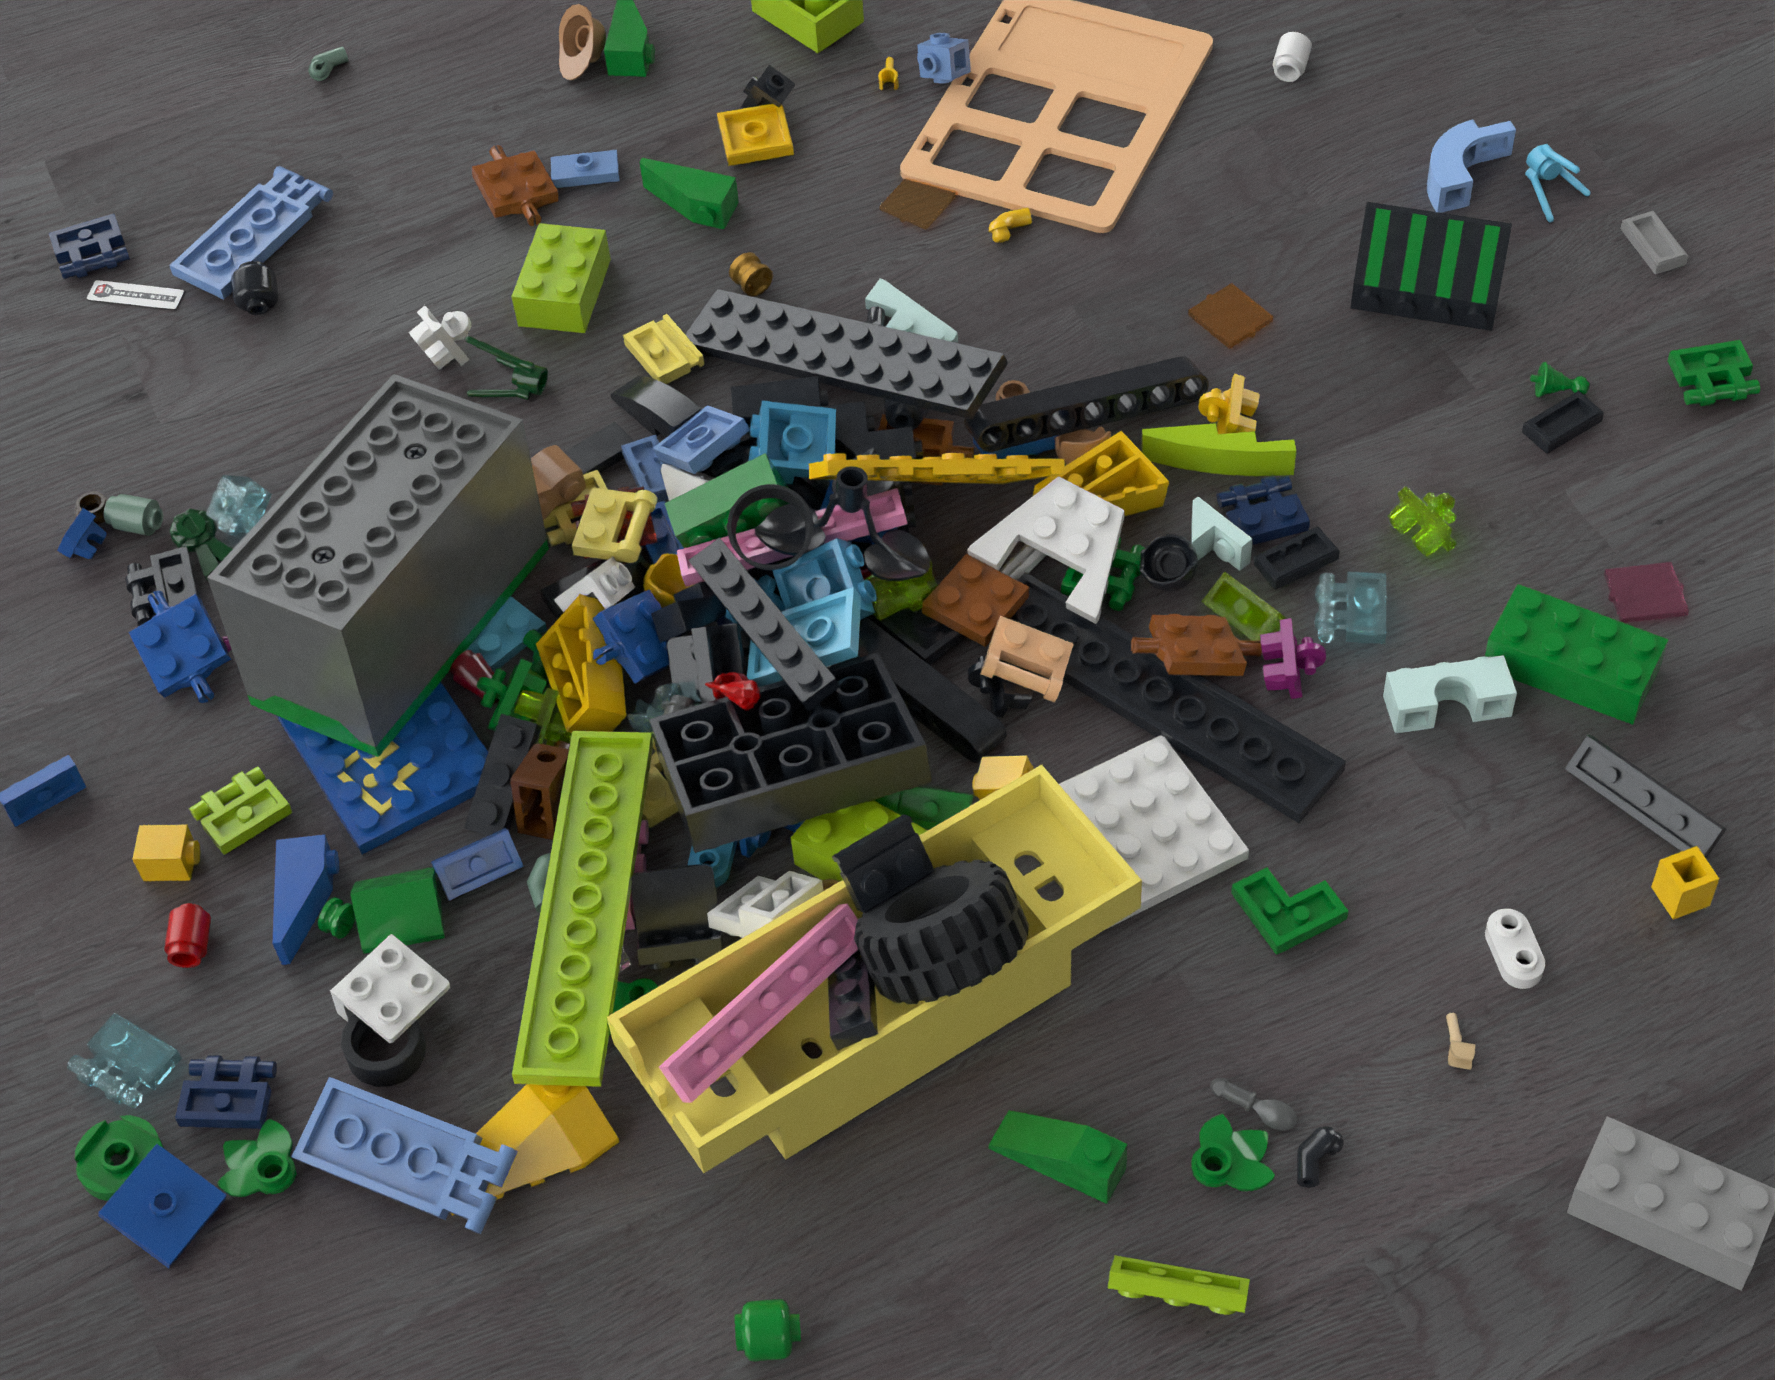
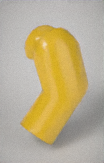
M1029 208L1004 212L989 224V233H992L993 241L995 243L1008 241L1011 236L1008 229L1031 224L1032 218Z

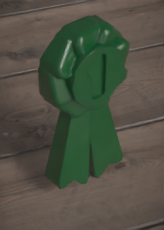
M189 508L174 517L169 533L172 541L178 548L187 546L189 552L197 553L203 575L208 582L207 577L219 565L217 561L222 562L233 549L215 538L217 526L207 511Z

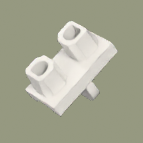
M426 306L417 311L424 321L408 333L439 370L454 358L461 366L469 361V358L455 342L457 340H464L471 329V321L464 312H447L440 324Z

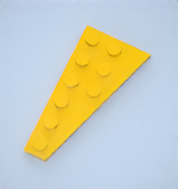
M964 453L942 454V457H924L922 459H912V456H891L890 460H880V455H858L857 460H846V454H824L823 461L809 464V479L836 480L838 472L849 466L863 469L868 476V481L1008 484L1065 474L1064 459H1028V455L1006 456V459H997L996 454L974 455V458H965Z

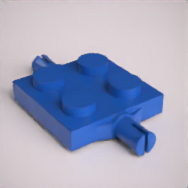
M650 589L611 606L592 618L603 634L606 644L594 650V659L602 656L596 663L603 665L612 659H616L625 668L634 684L670 667L667 649L668 641L660 643L651 613L662 609Z
M162 591L153 592L155 597L149 594L147 599L156 615L151 620L130 631L129 634L158 692L165 698L181 688L192 686L200 703L208 702L206 696L212 700L214 693L206 678L214 669L231 660V657L201 599L194 594L179 604L169 607Z

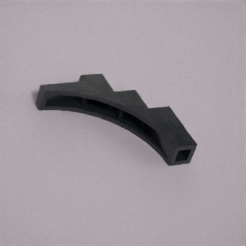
M818 376L730 387L732 414L744 418L749 429L751 427L752 415H759L762 401L836 409L835 454H846V460H853L858 455L875 448L881 460H890L891 456H912V459L923 458L921 440L914 441L912 427L876 431L874 415L867 416L865 401L829 405L827 390H820ZM895 481V489H898L908 523L896 528L910 533L909 528L916 527L914 505H906V496L913 495L911 482Z

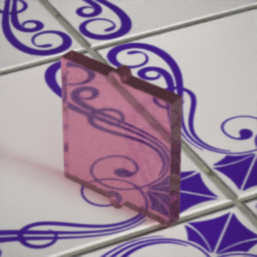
M1672 562L1605 569L1604 576L1610 591L1608 599L1614 602L1620 622L1630 623L1688 616L1689 609L1682 593L1684 585L1678 582Z

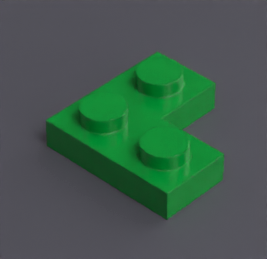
M1268 867L1232 884L1231 894L1276 955L1347 920L1348 909L1326 880L1292 897H1289Z

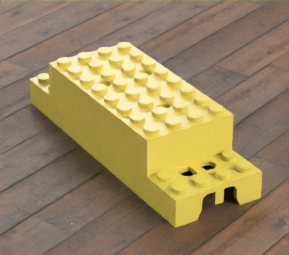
M1043 765L1036 767L919 835L934 868L943 865H954L955 862L965 860L968 863L973 860H983L985 862H993L1006 871L1029 923V931L1023 949L1017 951V957L1010 963H1005L1002 966V970L995 975H989L982 979L981 983L973 987H966L960 990V993L950 997L945 995L939 997L936 1001L927 1003L919 1001L917 1004L895 1003L882 996L875 986L878 1034L870 1038H864L840 1050L836 1049L830 1038L828 978H826L716 1080L718 1081L726 1076L736 1090L733 1095L720 1097L709 1086L692 1103L682 1102L659 1066L837 905L848 904L857 919L862 918L863 912L856 909L842 880L607 1016L614 1045L703 1173L766 1135L769 1136L785 1160L1071 986V950L1141 908V878ZM1023 855H1030L1035 857L1041 863V866L1023 876L1015 866V861ZM1055 880L1062 888L1064 894L1056 901H1047L1036 890ZM807 1042H814L821 1049L822 1055L816 1059H811L802 1050V1046Z

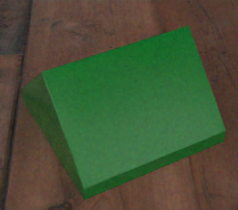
M433 867L355 882L350 895L363 954L371 953L390 934L406 946L445 938L439 881Z

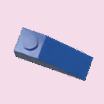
M325 835L276 840L272 944L282 965L292 962L333 891V874L339 873L338 852L336 849H330Z

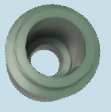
M119 494L118 496H111L107 500L104 508V519L115 530L150 536L161 527L163 511L159 503L154 499Z

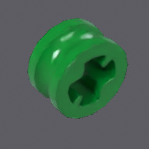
M337 897L331 898L319 915V930L325 933L331 932L332 936L338 939L344 938L355 922L353 905L350 903L344 904L343 900Z

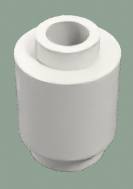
M1289 32L1280 38L1273 60L1274 73L1280 80L1293 82L1305 72L1312 48L1311 41L1305 35L1298 32Z

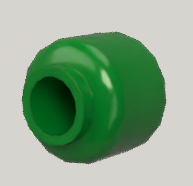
M783 1299L746 1302L743 1305L742 1314H735L737 1351H744L746 1358L754 1362L788 1358L792 1352V1342H801L799 1313L790 1314L789 1305Z

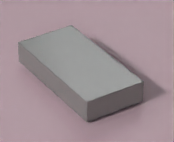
M1654 211L1622 220L1621 231L1654 274L1687 264V253Z

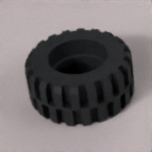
M965 860L955 862L954 865L936 867L932 873L862 913V918H859L856 923L854 940L877 991L887 999L899 1004L902 1002L906 1004H917L919 1001L932 1002L938 1000L939 997L945 995L950 997L960 993V990L966 987H973L981 983L982 979L989 975H995L1002 970V966L1005 963H1010L1017 957V951L1022 950L1026 943L1029 923L1006 871L993 862H985L983 860H973L969 863Z

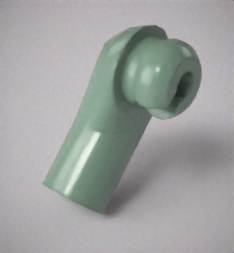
M342 46L314 56L308 69L311 78L316 81H323L328 78L333 67L348 62V56L344 47Z
M550 853L544 854L536 860L527 880V886L538 913L541 912Z

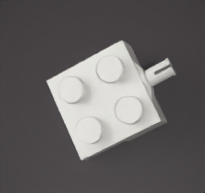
M788 871L776 881L757 876L707 913L709 928L726 932L731 936L744 938L823 892L822 880Z

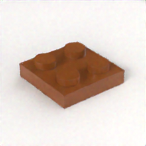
M966 554L923 601L922 613L986 647L992 639L1000 616L1010 619L1029 598V586Z

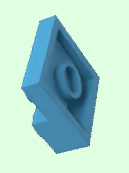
M762 401L759 415L753 414L751 419L750 437H757V447L751 446L749 461L766 453L786 483L792 484L794 476L809 478L810 463L823 461L824 454H835L836 409Z
M836 538L803 554L790 566L779 570H772L785 610L854 587L861 595L860 620L875 613L872 602L877 600L875 589L868 580L863 579L859 567L864 565V557L860 549L856 545H852L851 542Z

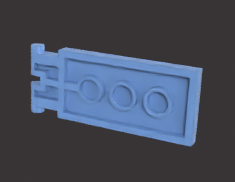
M276 167L273 173L274 177L265 185L258 184L169 265L172 274L224 300L232 293L231 275L241 264L248 261L264 263L313 217L311 211L322 200L325 202L331 200L333 191L312 180L306 179L304 181L303 176L286 168Z
M329 1077L292 1154V1158L443 1220H446L449 1212L468 1219L465 1228L481 1234L497 1197L485 1192L487 1186L490 1183L502 1188L518 1151L502 1144L499 1152L481 1146L480 1143L483 1138L475 1133Z

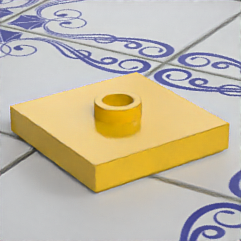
M767 104L717 113L728 166L794 155L793 143L783 105L777 107L774 104Z

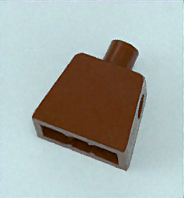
M557 741L553 746L540 743L534 744L513 774L510 781L518 833L553 840L570 747L569 743Z

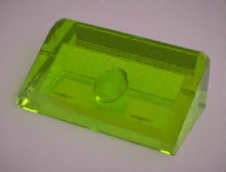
M1225 571L1201 601L1219 616L1226 617L1228 623L1253 641H1261L1260 635L1279 631L1281 629L1280 620L1287 619Z

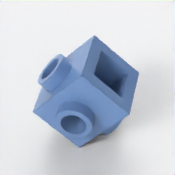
M936 33L930 35V40L917 45L920 77L932 78L934 83H949L971 72L968 39L950 38L948 33Z

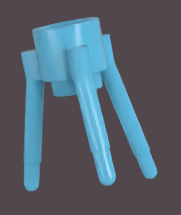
M1548 144L1535 147L1527 156L1526 163L1529 169L1525 172V175L1532 182L1548 222H1553L1554 217L1539 178L1552 180L1560 174L1584 196H1590V190L1565 169L1567 168L1577 174L1580 172V168L1555 152Z

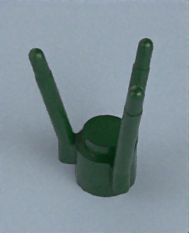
M471 336L465 337L467 343L496 356L498 363L514 369L512 384L518 387L517 389L468 390L467 395L469 397H518L529 400L531 393L536 395L543 393L548 380L547 368L519 359Z

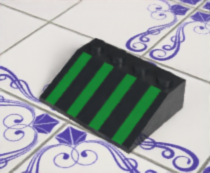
M1367 202L1350 309L1492 331L1512 223Z

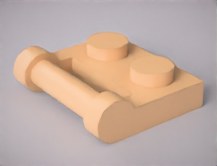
M1000 616L980 674L991 679L993 675L1042 693L1044 694V699L1055 702L1062 687V680L1073 643ZM999 659H1000V660H1003V661H1005V662L1011 663V664H1013V665L1019 666V667H1021V668H1024V669H1026V670L1032 671V672H1034V673L1040 674V675L1045 676V677H1047V678H1049V679H1046V678H1044V677L1038 676V675H1036V674H1033V673H1031V672L1025 671V670H1023V669L1017 668V667L1012 666V665H1010V664L1004 663V662H1002V661H999Z

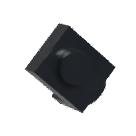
M768 65L759 79L753 76L743 92L748 96L741 107L743 109L756 107L763 98L780 107L793 90L795 83L774 67Z

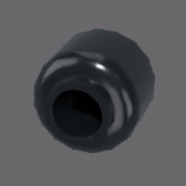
M259 261L245 262L231 275L233 299L239 309L247 311L252 315H261L266 313L269 308L274 307L278 302L279 294L276 274L264 263Z

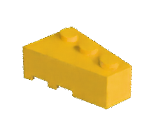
M1120 431L1066 465L1065 474L1049 476L1034 485L1033 496L1059 476L1123 509L1124 516L1162 507L1169 481L1134 443Z
M579 594L537 642L536 646L566 731L570 733L572 731L612 732L626 717L622 665L616 659L599 665L596 661L602 656L596 659L593 658L594 650L606 644L603 634L592 618L605 610V608L598 599Z

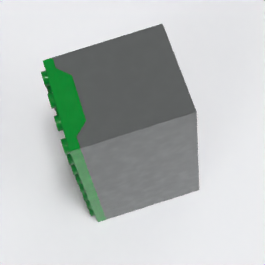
M396 374L389 378L207 577L252 706L376 757L382 754L450 671L454 660L469 648L549 550L523 419Z

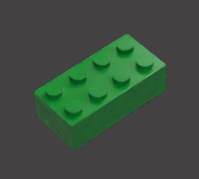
M1517 584L1488 638L1485 657L1504 655L1513 680L1633 725L1660 670L1669 639Z

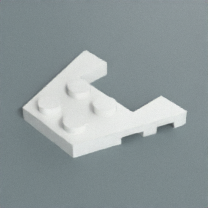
M1058 476L971 544L968 548V555L999 571L1017 542L1021 541L1084 575L1067 599L1066 608L1097 624L1125 517L1124 510Z

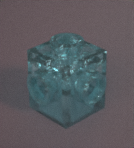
M222 475L206 514L219 523L218 528L223 532L231 535H238L239 532L248 533L263 517L272 494L249 477Z

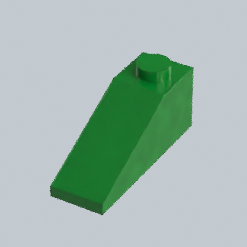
M617 0L604 48L609 76L646 77L649 64H653L655 61V46L649 43L648 30L633 0Z
M641 158L639 163L645 189L692 223L725 229L739 203L736 177Z
M1011 1110L1007 1112L989 1143L990 1150L1105 1204L1110 1200L1127 1167V1143L1087 1125Z

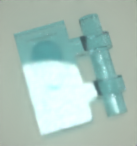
M1348 571L1346 583H1335V576L1331 573L1320 575L1319 585L1315 589V599L1319 603V611L1315 615V628L1318 630V639L1324 643L1332 642L1336 629H1346L1345 642L1385 644L1386 573ZM1346 602V611L1334 610L1335 603Z
M114 1013L87 1043L91 1053L96 1056L93 1059L86 1060L79 1055H74L69 1060L67 1068L77 1074V1080L88 1087L95 1085L105 1091V1096L114 1103H124L131 1108H136L143 1098L142 1093L136 1090L137 1087L143 1083L152 1090H155L182 1057L177 1049ZM114 1066L124 1073L122 1076L114 1077L107 1072Z

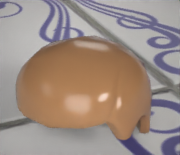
M1098 427L1095 432L1083 429L1055 437L1057 457L1064 459L1065 465H1068L1109 439L1111 432H1105L1103 427Z

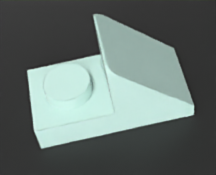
M1200 497L1195 498L1192 506L1191 544L1196 549L1198 560L1214 550L1222 561L1229 562L1239 571L1242 570L1251 561L1252 538Z

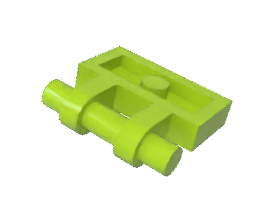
M258 766L246 774L242 771L231 778L233 782L215 793L210 790L201 796L200 802L189 808L196 821L201 820L204 831L223 855L293 813L287 800L270 779L266 780L265 775Z

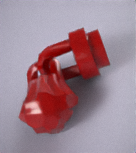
M730 672L721 674L716 677L714 682L705 683L708 688L712 689L715 698L727 697L746 711L751 709L761 696L760 688L756 682L749 680L742 673Z

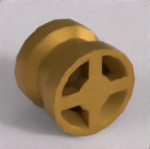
M747 252L738 256L733 261L729 269V277L736 284L741 285V289L748 296L754 297L768 289L773 279V272L767 265L761 264V260L754 253Z

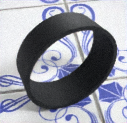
M775 484L756 486L742 494L732 506L727 522L728 537L736 553L750 565L763 570H779L796 562L807 550L814 529L812 513L804 499L795 491ZM765 498H777L793 505L801 514L806 527L805 542L800 552L792 559L775 565L760 564L750 560L743 554L736 539V526L742 512L750 504Z

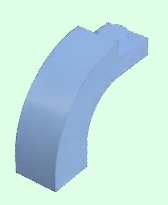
M1469 120L1452 127L1438 139L1431 153L1427 179L1428 197L1436 212L1442 213L1470 205L1473 179L1467 168L1480 162L1512 154L1516 129L1511 121L1478 128L1474 120Z

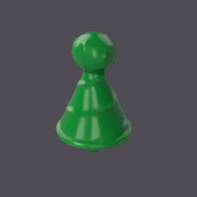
M1543 362L1540 365L1537 375L1531 374L1530 377L1531 382H1536L1535 394L1538 398L1542 395L1571 389L1573 393L1580 391L1584 395L1590 388V383L1585 377L1577 376L1574 379H1570L1563 375L1562 372L1548 365L1547 362Z

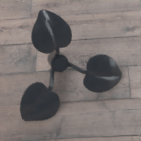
M872 448L861 455L879 454L875 448ZM854 466L845 467L838 472L836 480L832 482L833 494L829 496V504L823 516L818 519L816 512L810 508L814 529L811 542L804 554L824 545L825 533L820 527L828 523L835 506L839 505L843 511L848 513H855L860 509L863 510L870 538L875 543L866 549L864 562L868 571L875 577L885 581H903L921 577L928 573L930 568V559L926 549L912 534L893 529L886 532L882 539L877 535L870 511V501L867 499V496L895 489V481H868V476L863 469ZM787 504L772 511L759 526L755 527V534L770 549L785 555L796 556L804 545L806 527L799 511L793 505Z

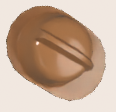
M581 4L572 5L566 10L559 27V67L564 78L575 80L580 77L588 68L589 63H594L600 58L606 43L604 26L599 20L592 17L587 7Z

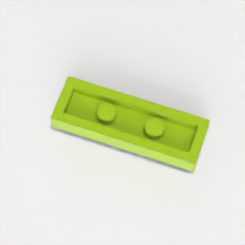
M1115 1255L1110 1269L1108 1289L1118 1290L1119 1294L1129 1298H1142L1145 1295L1163 1298L1164 1302L1173 1306L1183 1307L1192 1303L1208 1306L1211 1311L1218 1314L1230 1315L1236 1311L1245 1313L1250 1279Z

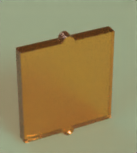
M905 178L879 208L881 211L899 218L900 222L907 221L927 230L955 199L958 191Z
M1232 283L1213 295L1208 294L1205 300L1188 310V315L1229 349L1248 337H1255V333L1273 322L1274 317Z

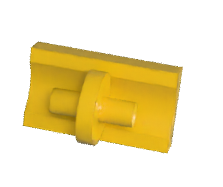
M1234 374L1229 390L1222 393L1220 389L1214 388L1211 392L1203 394L1199 399L1198 409L1200 413L1206 416L1208 421L1217 422L1218 434L1252 432L1256 430V420L1240 415L1241 413L1252 417L1259 404L1260 396L1259 393L1244 388V376Z

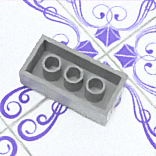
M1607 1116L1574 1189L1567 1213L1742 1291L1775 1212V1188Z

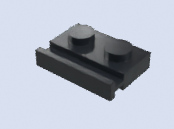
M901 815L832 856L834 862H837L841 870L840 875L858 911L863 913L935 871L918 833H915L910 816Z

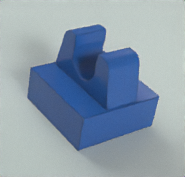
M82 508L65 533L57 551L68 558L76 554L92 559L97 549L91 546L87 540H94L102 545L107 535L94 522L96 515Z

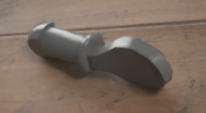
M1216 1078L1210 1084L1211 1091L1216 1097H1222L1245 1108L1246 1112H1250L1251 1108L1255 1109L1263 1123L1272 1129L1285 1131L1292 1129L1297 1124V1115L1294 1109L1285 1102L1276 1099H1257V1092H1250L1229 1082L1226 1078Z

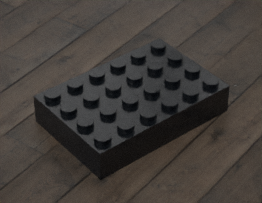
M879 652L827 667L841 687L809 711L785 681L781 680L759 687L761 696L758 702L747 711L727 697H723L649 719L659 761L695 853L714 849L727 843L747 837H754L767 831L787 825H794L807 819L834 813L840 809L870 802L880 797L910 790L932 782L926 744Z

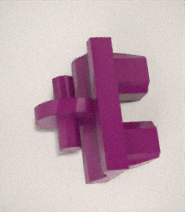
M1292 618L1280 620L1281 631L1260 635L1264 660L1283 658L1284 662L1263 665L1264 680L1267 691L1288 689L1291 699L1302 698L1300 668L1304 669L1307 675L1315 674L1316 668L1323 665L1326 661V650L1322 645L1313 643L1311 637L1303 638L1301 640L1302 644L1298 645L1297 638L1293 632Z

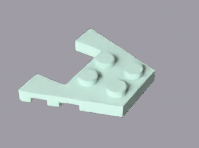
M881 278L865 298L866 309L881 307L884 309L886 316L892 317L886 326L888 328L958 343L957 331Z

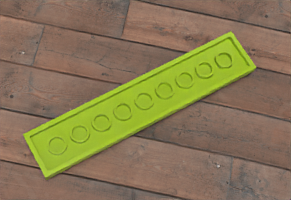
M572 731L512 1071L514 1084L602 1086L610 1033L607 1016L613 1013L631 894V878L634 874L653 749L652 733Z

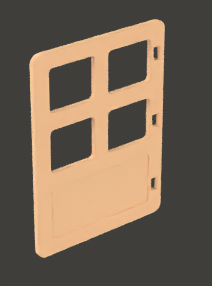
M1003 0L970 53L971 72L952 81L900 165L901 177L908 182L1011 210L1028 207L1031 215L1096 233H1107L1115 227L1212 51L1213 38L1204 32L1074 0ZM1005 15L1012 17L1009 24L1001 22ZM989 74L1054 90L1034 123H1026L967 107L981 83ZM966 77L974 80L970 87L962 85ZM1081 97L1146 113L1130 145L1124 148L1059 131L1076 100ZM954 130H962L1021 146L1004 176L998 181L932 164ZM926 142L934 144L930 152L921 150ZM1046 154H1053L1114 171L1097 204L1094 206H1086L1025 188Z

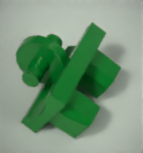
M521 658L519 664L514 666L506 685L502 683L507 673L496 668L492 678H479L476 686L485 693L481 705L492 708L495 699H500L487 727L488 729L496 730L500 714L530 722L533 713L515 705L518 694L537 701L547 683L545 678L530 670L531 662Z

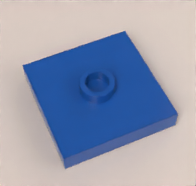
M156 1144L98 1212V1216L167 1268H170L226 1200L227 1195L163 1147Z

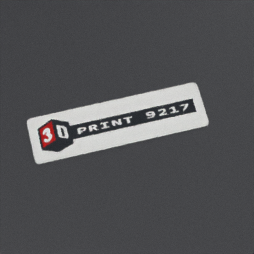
M96 280L87 296V300L174 310L177 308L184 290Z

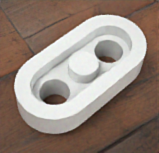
M1513 909L1495 911L1488 919L1485 937L1502 978L1515 988L1527 989L1534 987L1542 979L1545 959L1527 918L1522 913ZM1503 925H1510L1514 929H1507ZM1525 959L1529 961L1530 964L1524 965L1519 963L1517 960Z

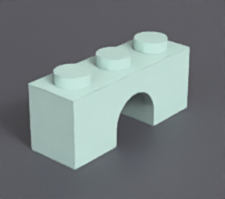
M1502 655L1495 657L1483 656L1473 660L1454 663L1441 662L1433 666L1413 669L1401 668L1396 671L1387 672L1383 697L1396 734L1434 728L1438 702L1442 700H1455L1465 705L1470 712L1473 722L1512 717L1517 692L1505 657Z

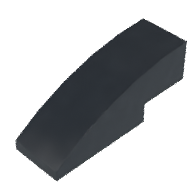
M644 376L635 377L611 393L613 401L650 433L656 435V437L660 434L668 437L702 410L696 403L673 387Z
M699 582L673 594L675 602L651 613L659 641L662 643L669 641L671 638L684 636L692 632L691 629L701 628L718 620L726 614L727 609L705 582Z

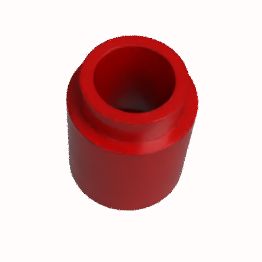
M192 903L182 904L180 907L173 909L169 914L164 950L168 955V962L174 966L182 968L196 967L207 953L211 916L201 906Z

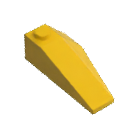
M526 1084L476 1133L483 1138L480 1143L481 1146L499 1152L503 1144L518 1151L502 1188L490 1183L487 1186L485 1192L497 1197V1199L502 1198L505 1192L530 1183L531 1187L544 1183L545 1177L567 1169L571 1173L585 1168L619 1143L618 1136L586 1086Z

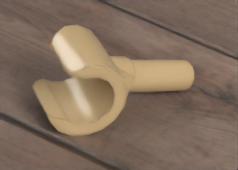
M1449 1013L1446 1016L1450 1033L1448 1064L1452 1067L1471 1070L1475 1054V1044L1461 1042L1462 1036L1457 1015Z

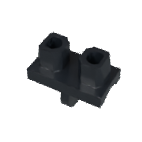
M980 656L978 663L971 665L968 669L969 683L980 688V692L983 694L990 693L991 712L996 717L1003 718L1008 708L1027 709L1033 698V690L994 675L992 679L981 675L986 656ZM999 659V661H1002V662H1004V663L1010 664V665H1012V666H1015V667H1017V668H1020V669H1023V670L1029 672V670H1026V669H1024V668H1021V667H1019V666L1013 665V664H1011V663H1008V662H1005V661Z

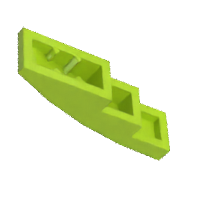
M1216 423L1142 429L1141 452L1151 462L1179 469L1222 475H1294L1296 459L1294 439L1257 442L1255 431L1218 434Z

